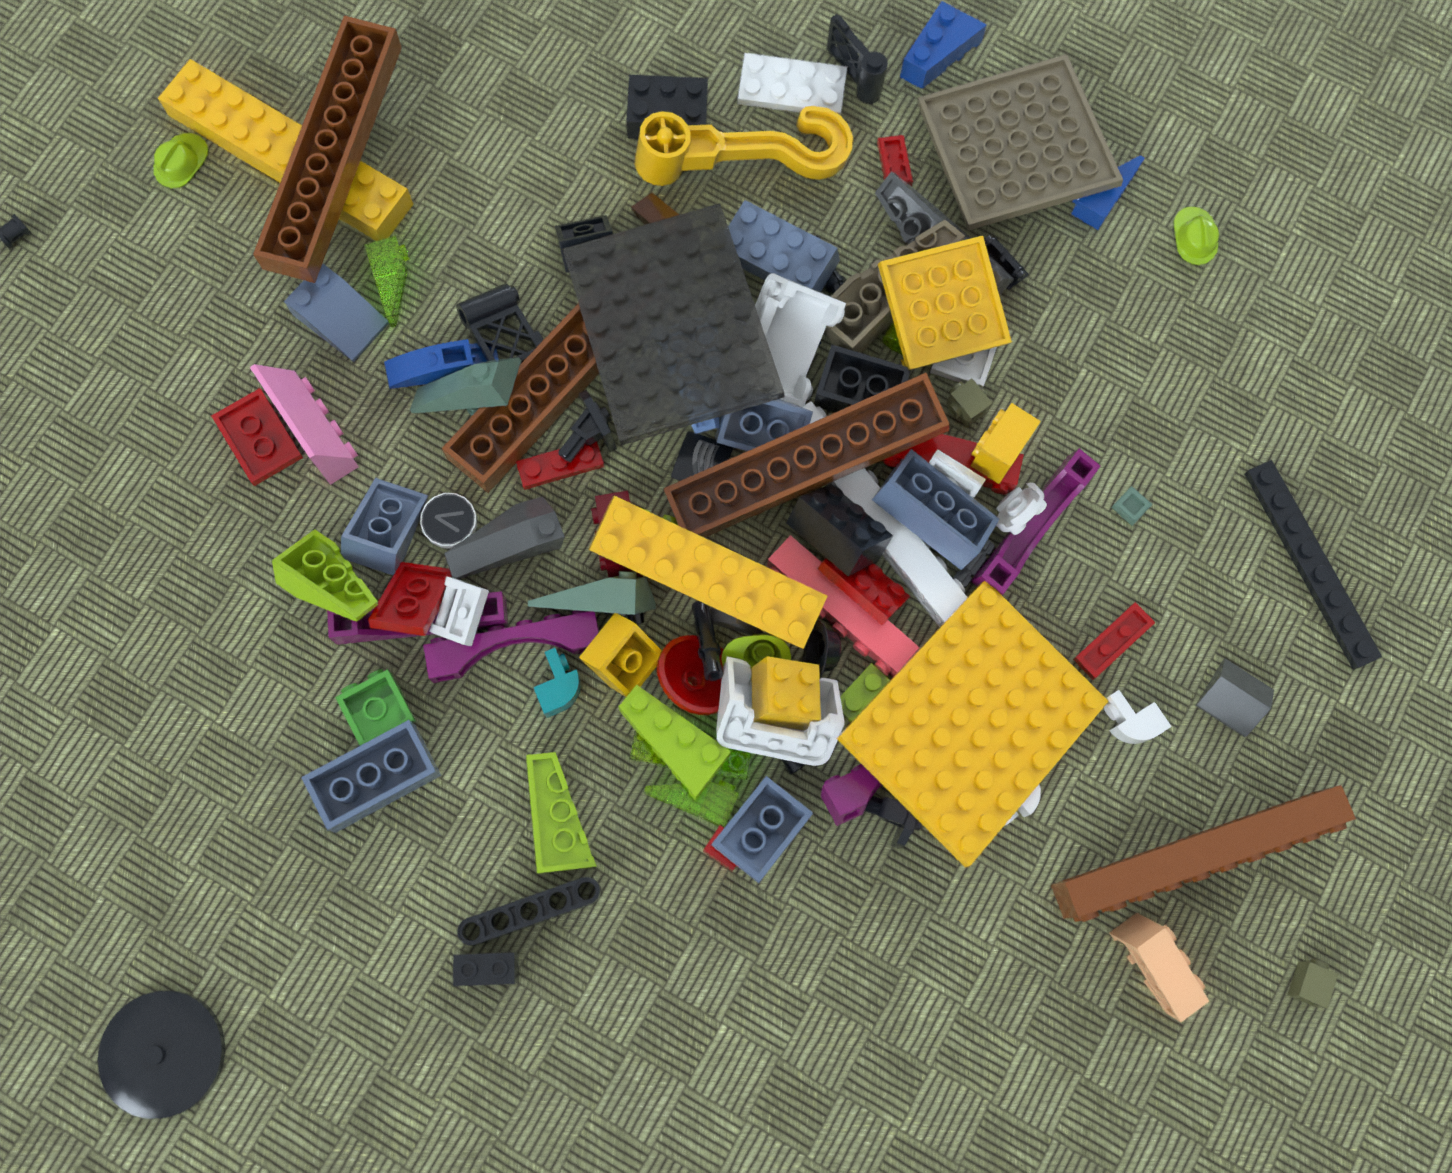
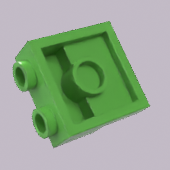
M379 669L367 676L368 680L359 685L353 683L344 687L341 690L342 694L335 697L360 746L408 720L412 723L416 722L393 673L388 669L385 671Z

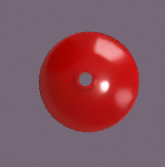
M685 635L677 637L664 647L657 661V675L663 691L672 702L690 713L697 715H713L718 713L722 678L716 681L705 679L703 662L698 656L699 641L697 636ZM720 647V649H721V655H720L719 657H720V664H721L722 671H723V664H722L721 658H722V652H723L724 649Z

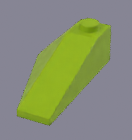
M315 529L272 560L276 584L296 598L356 622L378 605V601L363 580L358 578L352 570L350 562L341 555L336 543Z

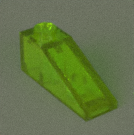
M392 236L364 245L384 312L391 328L397 326L408 274L405 261L410 260L405 244L399 245L396 236Z
M719 780L718 784L709 782L696 801L683 784L646 786L644 789V794L717 826L721 825L723 828L726 827L739 796V793L734 791L735 786Z

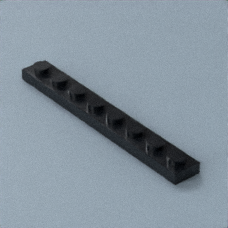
M1270 460L1245 472L1244 475L1352 669L1355 670L1381 658L1382 655L1273 461Z

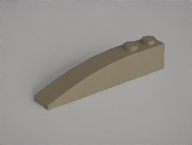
M943 220L918 235L913 242L905 247L902 245L895 249L890 256L872 263L871 267L860 274L857 272L852 275L830 296L846 303L842 321L833 327L826 326L824 331L833 345L862 353L893 322L878 267L879 262L963 241L965 235L949 222Z

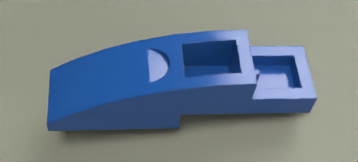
M466 339L414 350L384 362L389 389L428 384L473 364L486 362L487 360L478 344H469V340ZM495 349L493 354L495 360L499 359L497 349Z

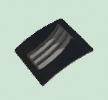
M688 431L679 451L671 477L681 481L730 459L734 447L717 443L715 439Z

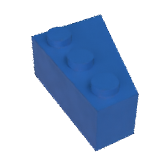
M941 1L905 56L900 78L923 89L945 72L949 65L956 60L962 59L964 54L973 47L976 48L980 45L987 25Z

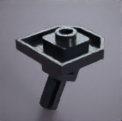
M587 390L579 393L585 410L571 427L572 435L558 452L559 456L567 462H572L585 444L591 445L600 439L603 440L610 453L617 449L608 424L612 419L605 406L599 408L597 402L593 401Z
M873 796L865 809V812L877 815L883 821L898 826L891 846L898 849L905 847L914 830L919 831L922 826L899 801L888 797L881 799Z

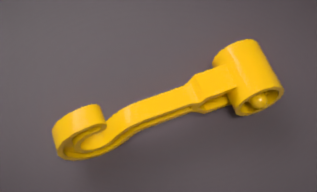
M807 106L801 110L797 120V128L803 134L821 136L828 145V149L823 152H814L808 149L800 141L786 133L775 131L723 133L716 130L712 125H687L676 114L661 111L648 116L640 127L635 167L637 173L646 182L652 185L665 186L678 180L683 171L712 170L715 164L721 161L775 159L805 178L821 180L833 177L843 169L852 151L853 135L848 123L840 114L829 108Z

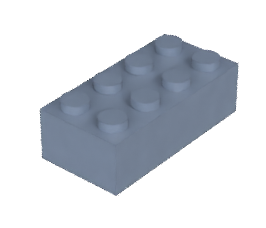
M744 200L717 243L718 250L723 259L763 280H766L771 273H774L818 292L822 291L840 261L837 247Z
M912 449L895 466L872 499L960 570L980 553L1000 520Z
M408 720L301 778L326 829L336 833L440 777L441 774L416 725Z

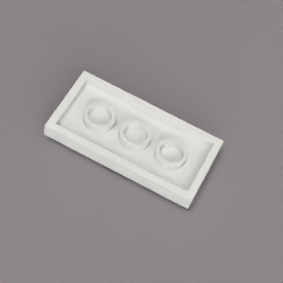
M745 53L738 104L799 113L804 107L818 106L829 108L841 115L847 67Z

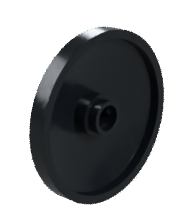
M172 990L156 991L133 999L123 1006L110 1020L100 1041L98 1071L106 1093L122 1110L146 1119L167 1118L191 1109L209 1094L222 1071L225 1058V1038L221 1024L207 1004L188 993Z

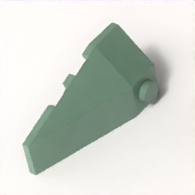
M519 357L473 364L417 388L410 411L412 413L506 406L511 396L521 360Z
M619 571V576L609 577L529 600L528 607L635 615L656 609V603L646 577H636L635 571Z

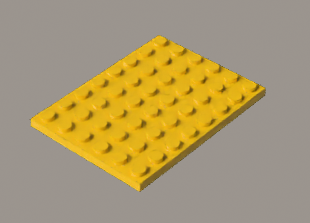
M983 581L836 739L966 868L972 865L1109 701L997 590Z

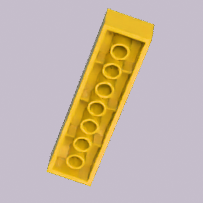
M616 496L612 497L588 549L804 649L827 599V595Z

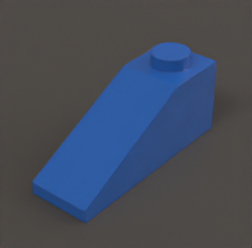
M1140 155L1118 167L1123 178L1122 186L1073 200L1072 202L1076 206L1071 214L1099 230L1145 158Z

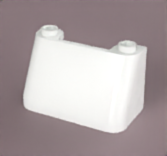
M771 273L762 286L732 362V378L749 389L803 407L812 395L813 387L806 375L826 326L833 327L842 321L846 303Z
M727 657L723 667L716 728L718 743L730 749L807 765L818 766L826 763L837 743L836 738L840 735L845 724L838 681L821 677V721L810 722L808 729L805 731L753 722L752 681H750L751 667L744 660Z

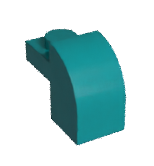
M556 648L545 651L555 678L533 687L546 718L570 708L576 702L581 690V680L577 669L566 674L565 671L570 669L564 653L558 655Z

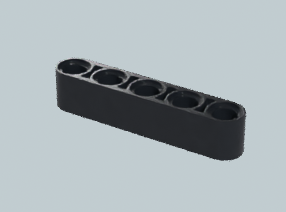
M583 877L466 918L459 924L457 929L458 938L466 945H480L593 905L600 899L602 893L601 886L593 878ZM585 883H592L596 890L593 898L589 900L581 898L579 892L581 886ZM557 893H563L567 898V903L561 910L554 909L551 904L552 897ZM528 903H534L538 907V914L532 920H527L523 915V909ZM500 913H505L509 917V924L504 930L497 929L494 923L495 917ZM471 923H476L480 928V935L475 940H470L466 936V929Z

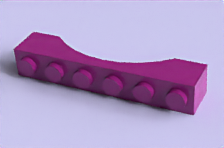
M1080 448L1068 455L1042 488L1044 493L1043 500L1047 503L1044 511L1034 515L1019 534L1013 535L1009 532L971 582L978 587L981 582L985 581L1003 595L1018 576L1026 560L1047 530L1073 499L1085 488L1101 466Z
M502 591L488 593L477 630L499 625L508 627L507 603ZM374 608L357 622L327 610L328 636L337 645L420 636L370 628L368 619ZM429 628L426 635H435L434 633L429 632Z
M574 610L572 615L561 617L560 614L545 616L544 621L533 623L532 620H522L516 622V626L504 628L502 625L488 628L487 632L475 634L472 646L463 645L444 637L431 639L430 644L423 645L428 677L433 683L462 678L483 657L498 649L514 644H548L562 648L574 655L581 654L599 633L596 614L593 611Z
M862 764L854 767L849 774L842 777L835 775L824 782L820 796L836 826L863 815L868 802L882 786Z

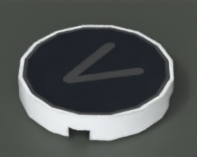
M442 493L434 496L425 504L421 512L420 525L424 535L432 544L441 548H452L475 532L477 528V515L473 505L465 497L456 493Z

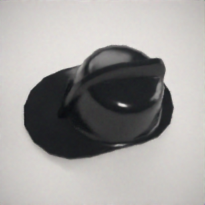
M816 620L804 646L802 662L819 665L820 679L823 672L833 670L840 660L842 648L840 635L837 632L827 630L821 621Z

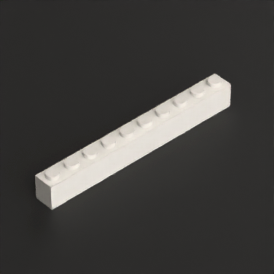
M812 401L803 406V408L813 411L810 423L827 416L823 409L819 406L816 408ZM863 468L829 483L840 488L845 496L863 507L869 516L875 521L882 523L886 530L893 535L882 555L940 627L967 598L964 594L965 588L956 578L952 579L947 572L948 568L945 562L940 557L933 555L929 550L930 546L872 500L880 487L878 486L877 477L871 470L866 471Z

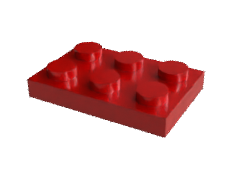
M261 388L211 415L254 486L303 458Z
M827 558L817 568L881 625L895 614L911 597L904 591L901 585L893 582L875 564H871L850 576L843 573Z
M401 562L378 601V605L374 608L368 619L370 628L426 636L440 609L446 585H444L446 576L452 577L449 568Z

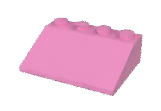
M256 364L250 367L311 461L330 485L359 467L354 460L358 456L349 442L343 444L339 438L343 435V432L335 420L329 423L325 417L329 411L320 398L316 401L313 399L311 393L315 390L306 377L300 379L297 373L292 370Z

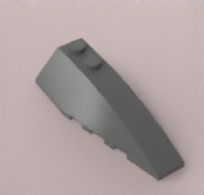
M890 172L876 190L877 198L890 219L899 228L900 235L905 243L913 242L918 235L943 220H946L965 235L964 240L971 239L937 207L894 172ZM988 254L1000 296L1014 278Z

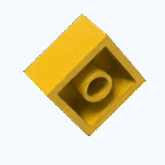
M1013 403L1010 404L1006 411L1000 409L971 455L975 459L971 467L999 484L1041 421Z
M614 613L579 658L610 688L627 697L636 685L641 687L657 667V661L662 650L636 623L618 613Z
M767 656L751 667L753 722L805 731L808 729L810 722L821 721L819 665Z

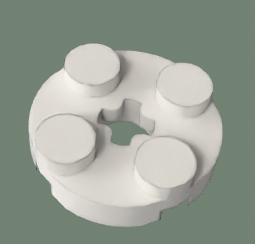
M1027 483L1029 488L1024 490L1017 487L999 503L996 509L1000 512L997 516L1000 520L996 526L1002 532H1011L1013 535H1017L1024 530L1026 523L1034 515L1044 511L1047 503L1043 500L1044 493L1035 483Z

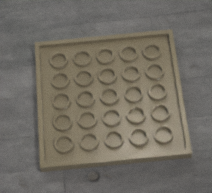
M1067 54L918 97V107L968 231L1122 186L1123 178Z

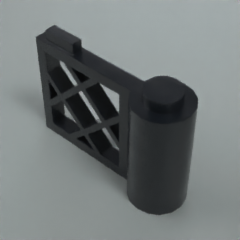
M836 14L830 19L826 49L840 66L847 67L846 73L857 84V98L865 104L876 103L882 94L888 60L880 52H870L852 32L845 20Z
M507 283L457 303L456 309L461 322L466 329L470 330L487 361L495 360L493 354L495 349L511 353L509 358L517 355L522 363L544 339L539 331L534 332L517 304L520 301V297L514 286L510 287ZM516 316L520 323L519 330L516 331L504 327V321ZM485 328L496 330L497 334L494 342L482 338L479 331ZM501 332L516 337L513 348L497 343ZM519 338L530 341L535 349L528 352L516 349Z

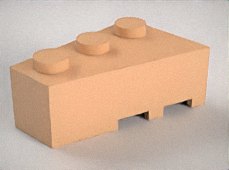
M1136 913L1109 932L1114 941L1118 940L1127 947L1130 952L1126 956L1132 965L1137 963L1146 978L1144 983L1168 1015L1179 1022H1183L1209 1002L1203 991L1206 989L1204 983L1190 970L1189 965H1191V962L1187 955L1177 948L1174 943L1176 936L1168 926H1162Z

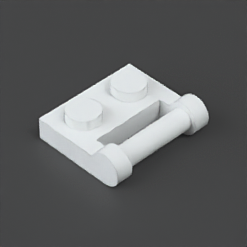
M446 576L444 583L446 585L445 593L436 621L431 624L429 632L463 645L472 646L489 590Z

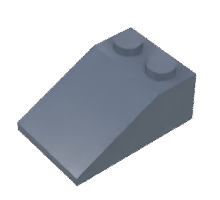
M323 263L316 283L304 280L284 301L294 317L352 362L363 353L389 324V321L345 280Z
M730 384L719 421V428H717L715 435L716 442L749 451L810 424L813 411L755 390Z
M375 478L341 536V555L345 560L394 575L407 554L420 521L421 512L427 503L428 495Z
M766 776L711 845L759 883L804 827L813 812Z

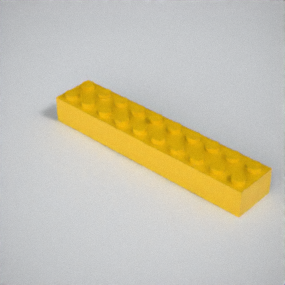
M189 59L158 97L168 116L280 183L302 125L192 59ZM360 161L339 219L383 245L414 204L406 187Z

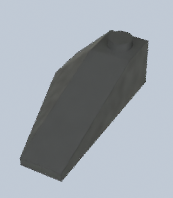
M542 496L515 504L445 552L444 556L452 578L461 579L560 549L565 536L555 511Z

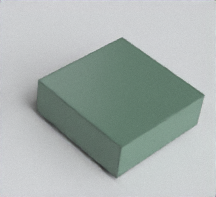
M1131 486L1111 508L1132 526L1153 504Z

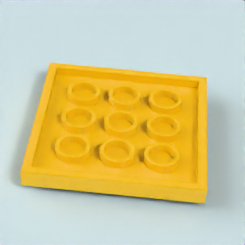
M983 236L878 263L905 366L909 370L1012 342Z

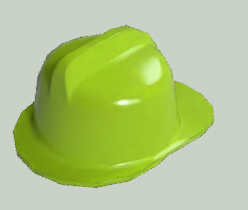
M182 133L173 137L170 141L161 144L154 154L153 170L156 180L168 188H180L186 185L208 156V146L205 140L193 133Z
M1191 206L1180 210L1174 218V232L1178 253L1183 260L1190 264H1207L1215 257L1218 250V227L1215 225L1213 217L1201 208Z
M759 633L752 636L735 638L729 642L722 652L721 660L723 667L727 657L744 660L750 667H753L767 656L791 660V652L788 645L782 639L771 634Z

